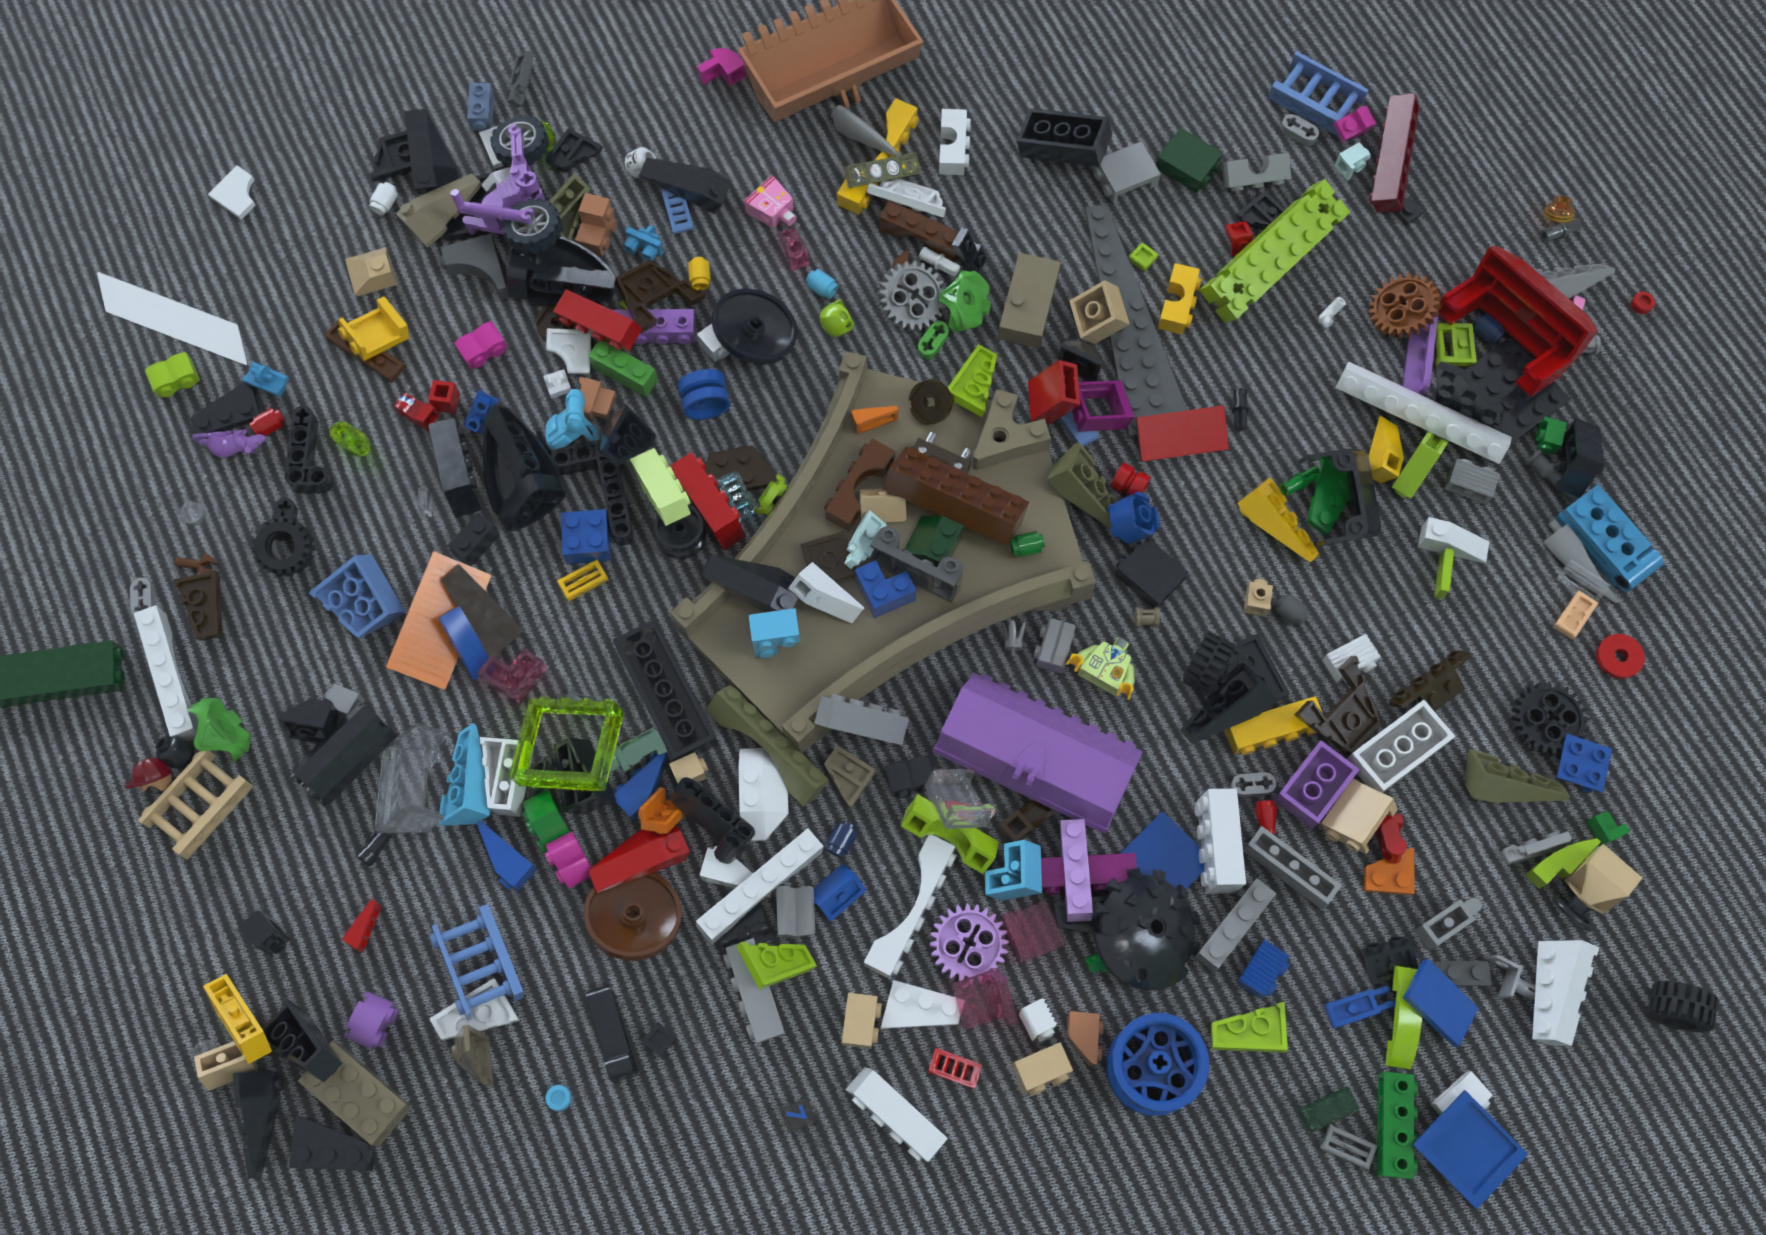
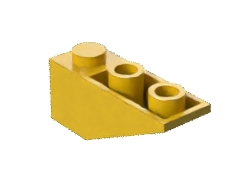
M1382 416L1378 419L1368 456L1372 477L1380 484L1399 477L1404 459L1398 426Z

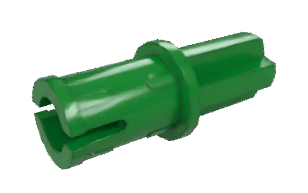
M1313 467L1303 473H1296L1292 479L1280 484L1281 493L1289 496L1297 490L1306 489L1308 484L1316 480L1317 475L1320 473L1319 468Z

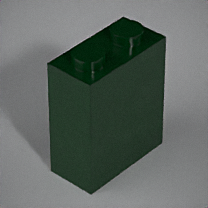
M1180 127L1158 156L1156 167L1163 174L1198 193L1202 187H1207L1212 178V173H1217L1221 168L1223 152Z

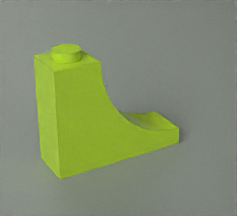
M1428 431L1392 486L1398 495L1404 498L1409 497L1410 499L1413 497L1449 440Z

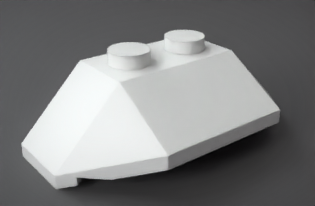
M764 748L740 749L739 754L740 817L751 824L755 830V835L751 841H766L788 815V791L783 777L775 762Z

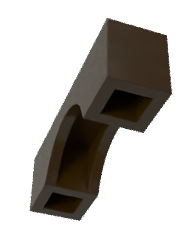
M1032 800L1001 822L998 831L1009 843L1024 840L1058 811Z

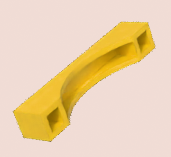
M895 98L886 112V129L888 133L886 141L900 153V147L902 144L905 145L907 143L910 131L916 128L919 117H917V107ZM881 151V153L878 155V157H877L875 160H880V159H885V158H890V157H895V156L890 155V154H887V153ZM845 179L837 192V205L860 215L863 208L866 209L869 206L872 194L867 193L868 185L848 188L847 180ZM879 182V183H874V185L880 187V183H881V182Z

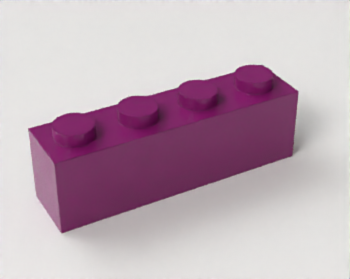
M1135 853L1088 856L1090 887L1094 889V892H1106L1105 886L1111 879L1115 878L1118 883L1128 879L1127 870L1137 868ZM1063 857L1041 858L1042 891H1046L1047 895L1060 894V890H1065Z

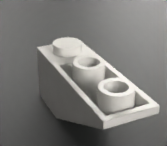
M813 562L797 575L788 588L805 604L850 623H853L864 609L859 602Z

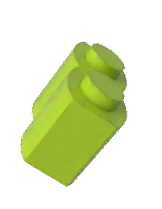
M186 352L173 355L166 361L152 364L145 369L152 390L159 398L170 397L179 389L191 388L200 381L194 363Z

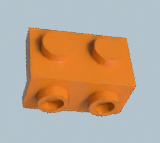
M662 787L639 808L638 817L641 820V829L655 831L658 834L668 833L685 815L672 804L671 800H666V791Z

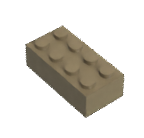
M332 1041L330 1046L343 1063L336 1073L325 1082H322L305 1072L298 1082L370 1145L379 1147L413 1106L345 1047Z

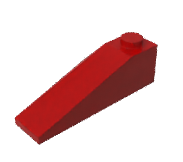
M676 825L665 834L640 829L588 870V874L596 893L684 862L690 851L681 830Z

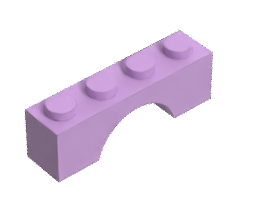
M1085 819L1060 820L1067 922L1091 921L1093 910Z

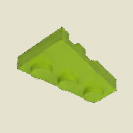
M1285 1001L1275 1006L1257 1009L1251 1013L1212 1022L1210 1025L1212 1050L1286 1053L1288 1050Z

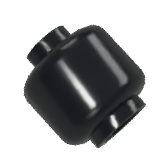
M178 735L162 737L156 744V757L159 761L164 762L173 769L185 767L193 758L192 744Z

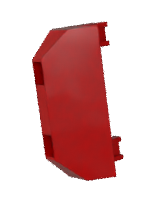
M1489 246L1474 275L1444 294L1440 301L1441 309L1438 310L1439 316L1450 326L1478 307L1503 325L1505 331L1536 357L1535 360L1524 367L1522 370L1524 375L1515 382L1530 397L1557 380L1583 353L1597 333L1592 320L1583 310L1524 260L1499 246Z

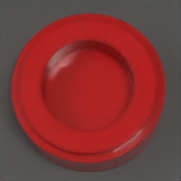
M1639 292L1631 300V307L1638 314H1647L1655 306L1654 297L1647 292Z

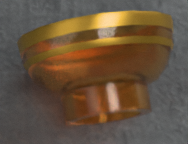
M1556 196L1554 201L1548 203L1545 207L1544 216L1555 222H1571L1575 217V209L1571 204L1572 199L1567 196Z

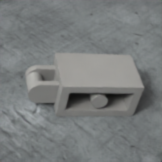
M1471 898L1464 903L1460 899L1414 931L1428 950H1431L1475 921L1476 919L1473 915L1481 910L1482 904L1477 898Z

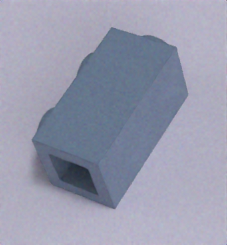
M470 83L467 119L472 131L482 132L493 127L494 93L490 83Z

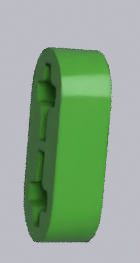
M934 322L918 343V354L921 358L925 360L934 358L949 336V327L945 322ZM943 330V334L939 333L935 338V331ZM932 343L931 350L924 351V347L927 348Z

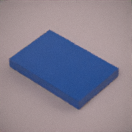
M1429 959L1422 960L1403 996V999L1453 1047L1460 1046L1479 1009Z

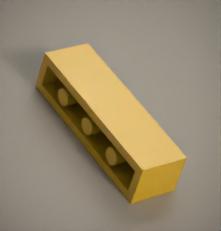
M1316 696L1262 712L1252 719L1226 729L1225 733L1233 754L1241 753L1242 755H1248L1253 753L1255 748L1261 746L1267 749L1277 745L1278 741L1284 739L1286 742L1298 739L1299 735L1307 733V735L1316 734L1315 730L1294 715L1307 701H1314L1322 712Z

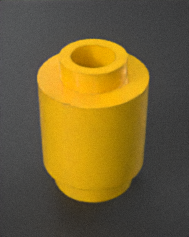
M695 257L688 262L689 283L696 290H706L711 282L709 261L703 257Z

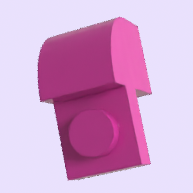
M726 48L711 50V59L702 62L697 67L699 80L703 85L720 75L729 86L747 77L746 68L741 58L734 51Z
M1367 105L1356 109L1353 113L1333 123L1342 142L1350 138L1355 139L1377 125Z

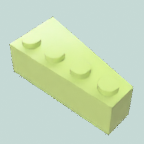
M655 448L630 459L644 494H647L648 500L652 503L666 526L691 514L687 506L691 504L690 499L685 491L682 492L683 488L679 480L676 479L671 467H668L663 454L659 456Z

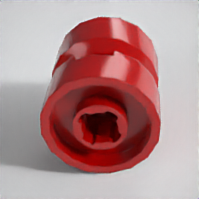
M1123 462L1116 472L1110 487L1120 493L1125 491L1126 496L1136 492L1144 493L1152 477L1141 471L1136 473L1134 467Z

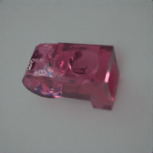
M795 227L779 231V241L787 256L791 270L808 265V251Z

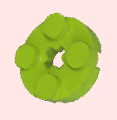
M780 474L775 476L778 479L775 483L772 480L758 500L760 507L755 506L753 509L760 516L763 513L768 515L775 505L772 501L777 495L781 497L787 488L786 483H784L786 479Z

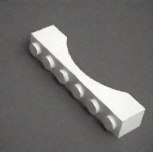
M155 605L134 613L169 735L170 737L178 735L190 741L196 737L198 719L194 713L187 711L188 708L192 707V704L177 668L172 645V631L167 615Z
M806 829L696 921V927L711 945L714 944L764 897L822 853L824 846L809 829Z
M928 835L918 858L921 869V886L915 906L908 917L896 929L874 941L864 961L865 967L888 979L891 978L892 974H898L903 964L900 961L903 952L908 954L914 942L911 937L915 930L920 931L925 920L922 918L925 909H931L936 898L932 895L936 887L941 889L946 879L943 873L947 866L952 867L957 857L954 854V845L934 835Z

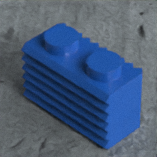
M1264 939L1237 980V985H1240L1259 999H1263L1266 995L1270 997L1277 987V984L1274 983L1277 976H1283L1290 965L1287 963L1290 956Z

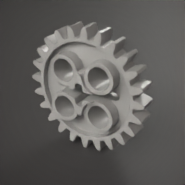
M907 261L902 266L898 263L895 266V270L893 268L889 269V275L885 274L882 277L885 282L879 284V287L883 290L879 291L877 295L883 297V299L878 304H884L885 306L881 312H888L886 320L893 318V326L900 323V330L906 326L909 332L914 329V326L917 332L922 330V326L927 329L930 327V323L933 324L937 321L936 318L942 316L940 311L946 308L939 301L941 292L945 290L940 288L943 280L937 281L936 278L939 274L932 275V267L925 270L924 263L917 267L916 261H913L910 266ZM905 277L912 280L913 286L906 283ZM923 290H927L930 293V298H926L923 295ZM911 293L914 294V296H913V299H914V300H912V299L910 298V297H911ZM894 294L901 297L902 303L895 301ZM912 307L918 309L919 316L912 313Z

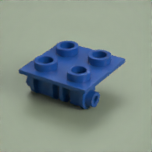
M1566 734L1557 778L1580 785L1582 791L1586 793H1591L1592 790L1603 793L1612 749Z

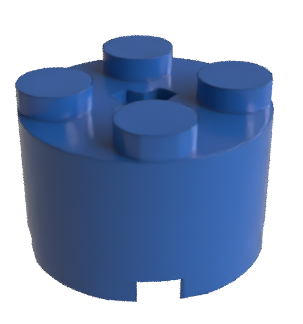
M1136 492L1108 506L1112 525L1110 531L1115 538L1119 537L1123 542L1132 544L1155 534L1154 532L1158 530V512L1155 506L1151 508L1148 503L1150 498L1142 492Z

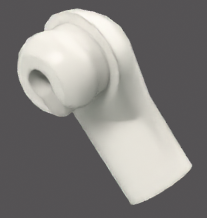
M1337 297L1319 315V323L1324 328H1328L1333 324L1332 317L1346 304L1344 299Z

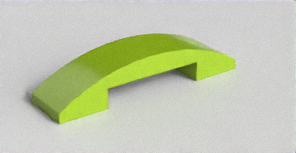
M1394 967L1392 991H1397L1393 1037L1392 1041L1388 1040L1386 1066L1411 1069L1416 1056L1422 1016L1403 999V996L1418 969Z

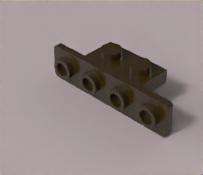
M1460 650L1450 652L1447 658L1440 663L1432 665L1428 672L1415 678L1408 687L1397 691L1388 702L1391 706L1404 708L1417 698L1419 703L1425 700L1432 710L1436 711L1465 689L1455 669L1472 658L1471 654Z

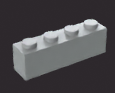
M831 694V698L821 696L814 724L899 745L903 744L909 718L900 716V710L887 708V712L882 711L883 706L869 703V706L865 707L864 701L851 698L850 703L845 702L846 697L836 694Z
M1262 826L1243 849L1245 853L1320 909H1323L1330 903L1342 886Z
M1256 878L1195 955V958L1214 973L1277 893Z
M754 938L744 941L748 942L749 945H756ZM738 944L726 947L727 954L723 955L727 969L732 968L735 976L731 978L735 993L740 991L743 1000L738 1002L742 1016H748L750 1025H747L746 1028L750 1040L755 1039L758 1044L784 1035L785 1032L770 986L759 990L736 948Z

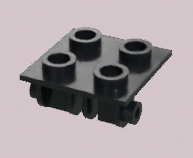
M760 902L720 938L725 954H727L726 947L754 938L756 945L772 940Z

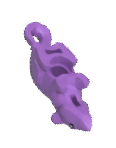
M247 429L235 430L233 434L232 431L192 435L194 441L207 446L210 452L218 457H229L238 452L254 453L266 440V437L260 434L250 437L245 436Z

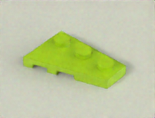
M740 942L736 946L759 990L809 972L817 966L806 945L780 944L779 946H768L767 943L749 945L748 942Z

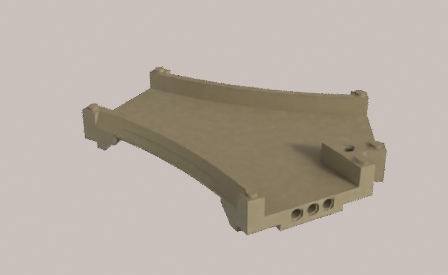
M845 351L839 369L838 386L825 419L806 457L765 521L734 559L778 567L797 577L807 567L800 544L841 531L845 532L849 544L861 522V514L851 530L847 531L826 519L824 507L830 497L834 498L836 495V488L842 479L845 480L849 475L847 472L852 462H857L860 458L859 452L865 443L869 444L873 438L895 450L896 460L906 446H914L918 438L926 440L930 432L936 434V439L933 442L934 445L961 456L965 448L971 449L972 453L968 458L971 461L969 475L976 476L982 481L998 486L1002 490L1029 501L1024 519L1012 538H1015V535L1037 531L1038 535H1043L1045 542L1042 553L1022 558L1019 556L1014 557L1010 542L1006 546L964 527L963 536L952 556L959 560L963 566L961 587L953 602L914 584L917 590L916 601L874 618L855 581V576L836 583L864 607L853 623L847 622L805 604L798 597L794 608H796L800 643H796L792 647H782L780 645L778 646L779 654H774L770 658L755 657L749 615L765 612L713 582L692 602L686 597L670 612L674 627L706 659V662L801 753L816 740L820 741L832 730L831 728L814 724L821 696L831 698V694L846 697L845 702L850 703L851 698L860 700L913 664L986 627L1033 609L1035 611L1055 612L1068 608L1069 604L1091 599L1096 582L1090 563H1083L1063 496L1047 480L1053 463L1049 453L1051 437L1046 421L1042 419L1022 425L1015 423L1013 420L1017 406V394L996 389L993 401L987 400L986 410L983 417L954 403L950 415L944 421L929 425L922 424L912 415L910 410L912 408L911 401H909L910 392L919 383L918 381L867 369V356ZM927 398L929 401L928 406H934V399ZM887 406L898 407V420L860 434L856 433L851 421L852 410ZM998 438L1004 441L999 443L996 442L994 439ZM888 471L884 478L870 477L858 484L854 495L859 504L860 490L883 489ZM906 500L907 520L904 522L885 523L887 524L886 527H891L900 534V550L905 549L921 516L940 515ZM874 550L871 556L868 557L863 563L860 561L858 565H855L856 568H859L863 565L870 563ZM880 568L885 579L896 576Z

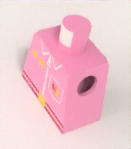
M773 175L744 200L746 213L770 227H776L781 221L791 226L796 221L797 216L792 213L794 209L793 199Z

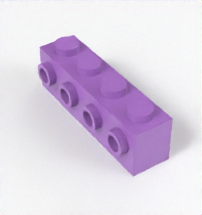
M647 309L657 319L656 326L640 333L634 342L638 345L646 343H657L660 345L667 343H695L696 317L694 309ZM612 310L632 319L629 310Z

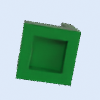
M1608 811L1586 821L1596 839L1601 841L1599 843L1600 846L1606 845L1630 832L1626 823L1617 826Z

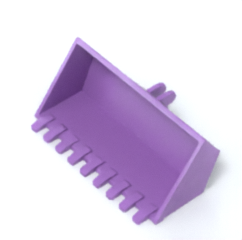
M972 673L969 680L961 688L941 730L933 753L1074 820L1085 819V825L1105 834L1143 751L1134 748L1135 744L1128 740L1125 743L1117 740V735L1108 732L1106 735L1098 731L1099 727L1094 724L1087 726L1081 723V719L1077 716L1072 715L1070 718L1063 715L1062 709L1057 707L1054 709L1045 706L1046 702L1040 699L1033 701L1027 698L1028 694L1023 691L1016 693L1010 690L1011 686L1002 682L999 685L993 682V677L984 674L982 677Z

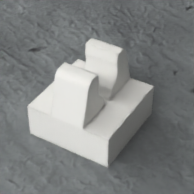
M565 370L543 376L551 398L570 392L571 387Z

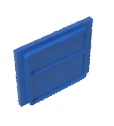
M1466 1090L1449 1105L1413 1144L1475 1209L1481 1206L1528 1155Z

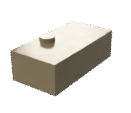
M1024 253L1018 254L999 326L998 339L1040 348L1059 275L1060 261Z

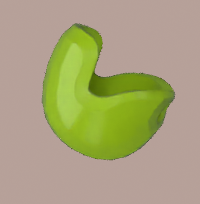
M842 299L827 305L819 315L822 328L831 337L842 336L854 328V322L845 308Z

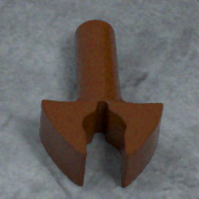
M203 553V557L200 560L176 557L174 560L175 566L197 569V574L214 571L213 569H205L203 566L209 564L219 566L216 560L207 553Z

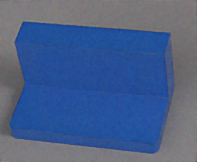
M841 864L814 888V903L831 922L866 892L867 889L854 872L844 864Z

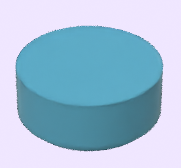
M555 1085L546 1093V1103L549 1108L555 1111L565 1110L572 1101L570 1090L563 1085Z

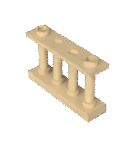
M211 751L197 752L193 756L192 762L152 805L144 809L142 816L138 819L140 823L148 828L156 824L174 839L176 845L172 850L187 860L254 787L240 775L232 779L212 762L216 755ZM204 769L226 786V790L220 797H215L195 780ZM188 787L210 804L209 809L203 815L199 816L178 798ZM171 805L193 823L186 834H182L162 817Z

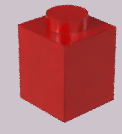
M433 380L428 397L430 404L435 407L437 412L456 414L460 398L456 384Z

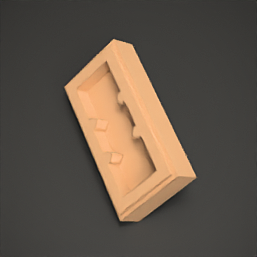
M1578 590L1553 627L1573 640L1598 605V602Z

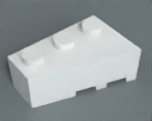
M480 737L484 757L482 762L483 766H485L486 779L484 780L487 806L498 815L520 817L534 748L522 740Z

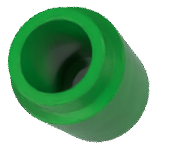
M1037 531L1015 535V538L1010 540V546L1013 556L1022 558L1042 553L1045 542L1042 534L1038 535Z

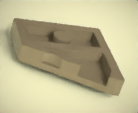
M836 745L824 763V767L847 806L852 809L875 775L876 769Z

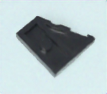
M1264 191L1236 213L1235 219L1241 222L1246 221L1247 224L1264 230L1286 209Z

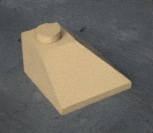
M387 247L345 259L356 297L398 285Z

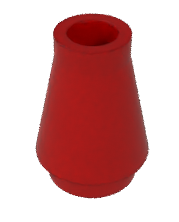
M1274 800L1255 802L1256 808H1254L1259 826L1264 827L1272 834H1276L1277 806H1275Z

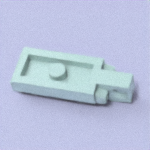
M869 510L864 514L848 544L847 550L850 554L847 556L844 564L850 569L858 565L860 561L863 563L871 556L874 550L870 547L878 531L887 525L872 511Z

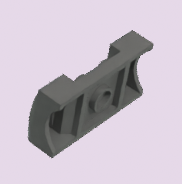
M882 527L870 545L874 549L871 562L876 560L880 568L894 575L907 571L913 584L953 602L961 587L963 574L961 562L953 557H945L936 568L932 562L925 559L920 560L914 557L908 550H900V534L891 527Z

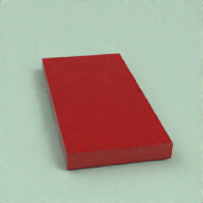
M1224 405L1135 417L1141 462L1229 449Z

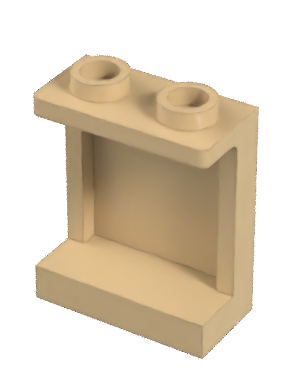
M1352 779L1321 824L1325 835L1334 842L1340 841L1354 852L1360 851L1367 854L1369 851L1367 843L1386 815L1393 817L1398 809L1394 798Z

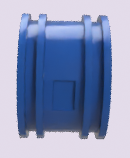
M1168 1013L1146 1014L1131 1021L1114 1038L1106 1057V1075L1114 1095L1132 1111L1146 1116L1170 1114L1191 1103L1201 1093L1209 1073V1056L1200 1034L1185 1020ZM1146 1031L1145 1036L1139 1032ZM1156 1033H1160L1165 1037L1166 1043L1164 1046H1159L1155 1043L1154 1035ZM1130 1038L1141 1043L1135 1054L1126 1046ZM1183 1048L1187 1054L1188 1061L1183 1063L1179 1056L1178 1049ZM1129 1067L1138 1069L1140 1074L1138 1080H1132L1128 1077L1127 1070ZM1172 1075L1181 1077V1088H1175L1171 1084ZM1147 1089L1160 1091L1158 1101L1147 1098ZM1167 1094L1171 1096L1173 1099L1166 1100Z

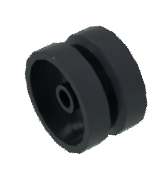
M687 505L691 513L690 515L667 526L658 514L654 520V531L659 546L671 558L686 560L694 557L702 551L706 543L707 533L702 516L692 505Z

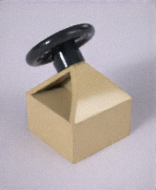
M1603 844L1589 854L1564 880L1576 894L1569 902L1558 894L1553 895L1552 900L1572 922L1589 932L1592 931L1593 926L1585 915L1591 908L1604 914L1627 898L1641 881L1642 877Z

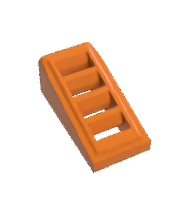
M897 406L856 409L851 411V421L856 433L860 434L898 420L899 409Z

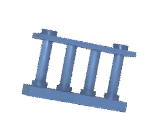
M1296 51L1290 65L1293 68L1292 72L1283 84L1278 81L1274 82L1268 99L1339 137L1333 123L1345 117L1354 102L1362 105L1368 89ZM1300 73L1311 78L1302 93L1291 89ZM1320 82L1329 87V90L1320 103H1317L1308 97ZM1336 92L1348 97L1338 113L1327 108Z
M488 904L479 907V916L476 917V920L443 933L439 932L437 924L432 925L433 934L429 935L434 949L439 947L459 999L455 1001L460 1016L465 1014L467 1021L472 1019L471 1008L505 994L507 996L512 995L514 1002L524 998L523 989ZM479 928L486 930L488 937L485 938L484 942L448 955L444 942ZM488 950L489 952H495L497 959L494 960V963L457 977L453 964ZM496 972L498 974L503 973L506 980L502 982L503 985L466 1000L461 988L462 986Z

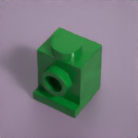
M1544 417L1537 426V450L1540 449L1543 454L1554 455L1562 446L1567 422Z

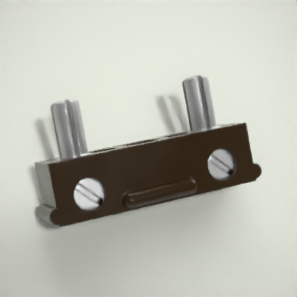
M933 432L929 433L926 440L918 438L915 445L910 447L929 457L937 458L939 461L956 467L967 474L970 471L971 461L968 458L972 453L971 449L965 448L962 455L959 456L933 444L936 439V434H933Z

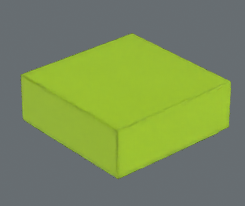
M1141 243L1130 254L1128 260L1145 272L1158 258L1159 254L1144 243Z

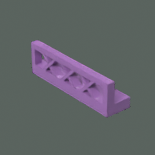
M1433 317L1434 324H1426L1427 331L1421 328L1419 329L1420 335L1412 332L1411 338H1407L1402 386L1422 396H1425L1431 384L1438 317Z

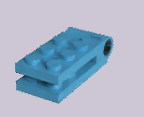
M1599 484L1555 517L1562 527L1568 524L1582 541L1589 558L1615 587L1618 586L1625 592L1631 591L1664 564L1660 553L1653 548H1648L1652 544Z

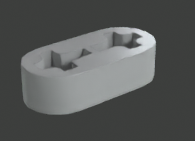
M1294 114L1286 115L1283 118L1281 131L1285 135L1305 146H1311L1316 143L1319 130L1315 125Z
M137 578L130 585V610L133 616L134 613L143 609V605L146 608L155 606V588L146 578ZM142 585H145L147 588L143 589L142 596L138 590L142 589Z
M1266 772L1239 774L1230 783V789H1237L1238 797L1266 796L1271 794L1276 787L1275 777ZM1263 779H1265L1266 783H1270L1267 789H1264L1263 785L1256 786V784L1261 783ZM1239 780L1243 784H1251V786L1245 787L1244 791H1241L1240 787H1236Z

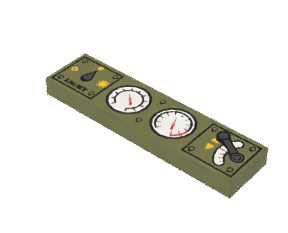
M916 152L844 167L848 188L921 173Z

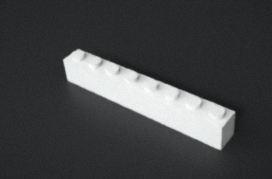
M1348 362L1335 387L1500 464L1511 444V436L1351 362Z

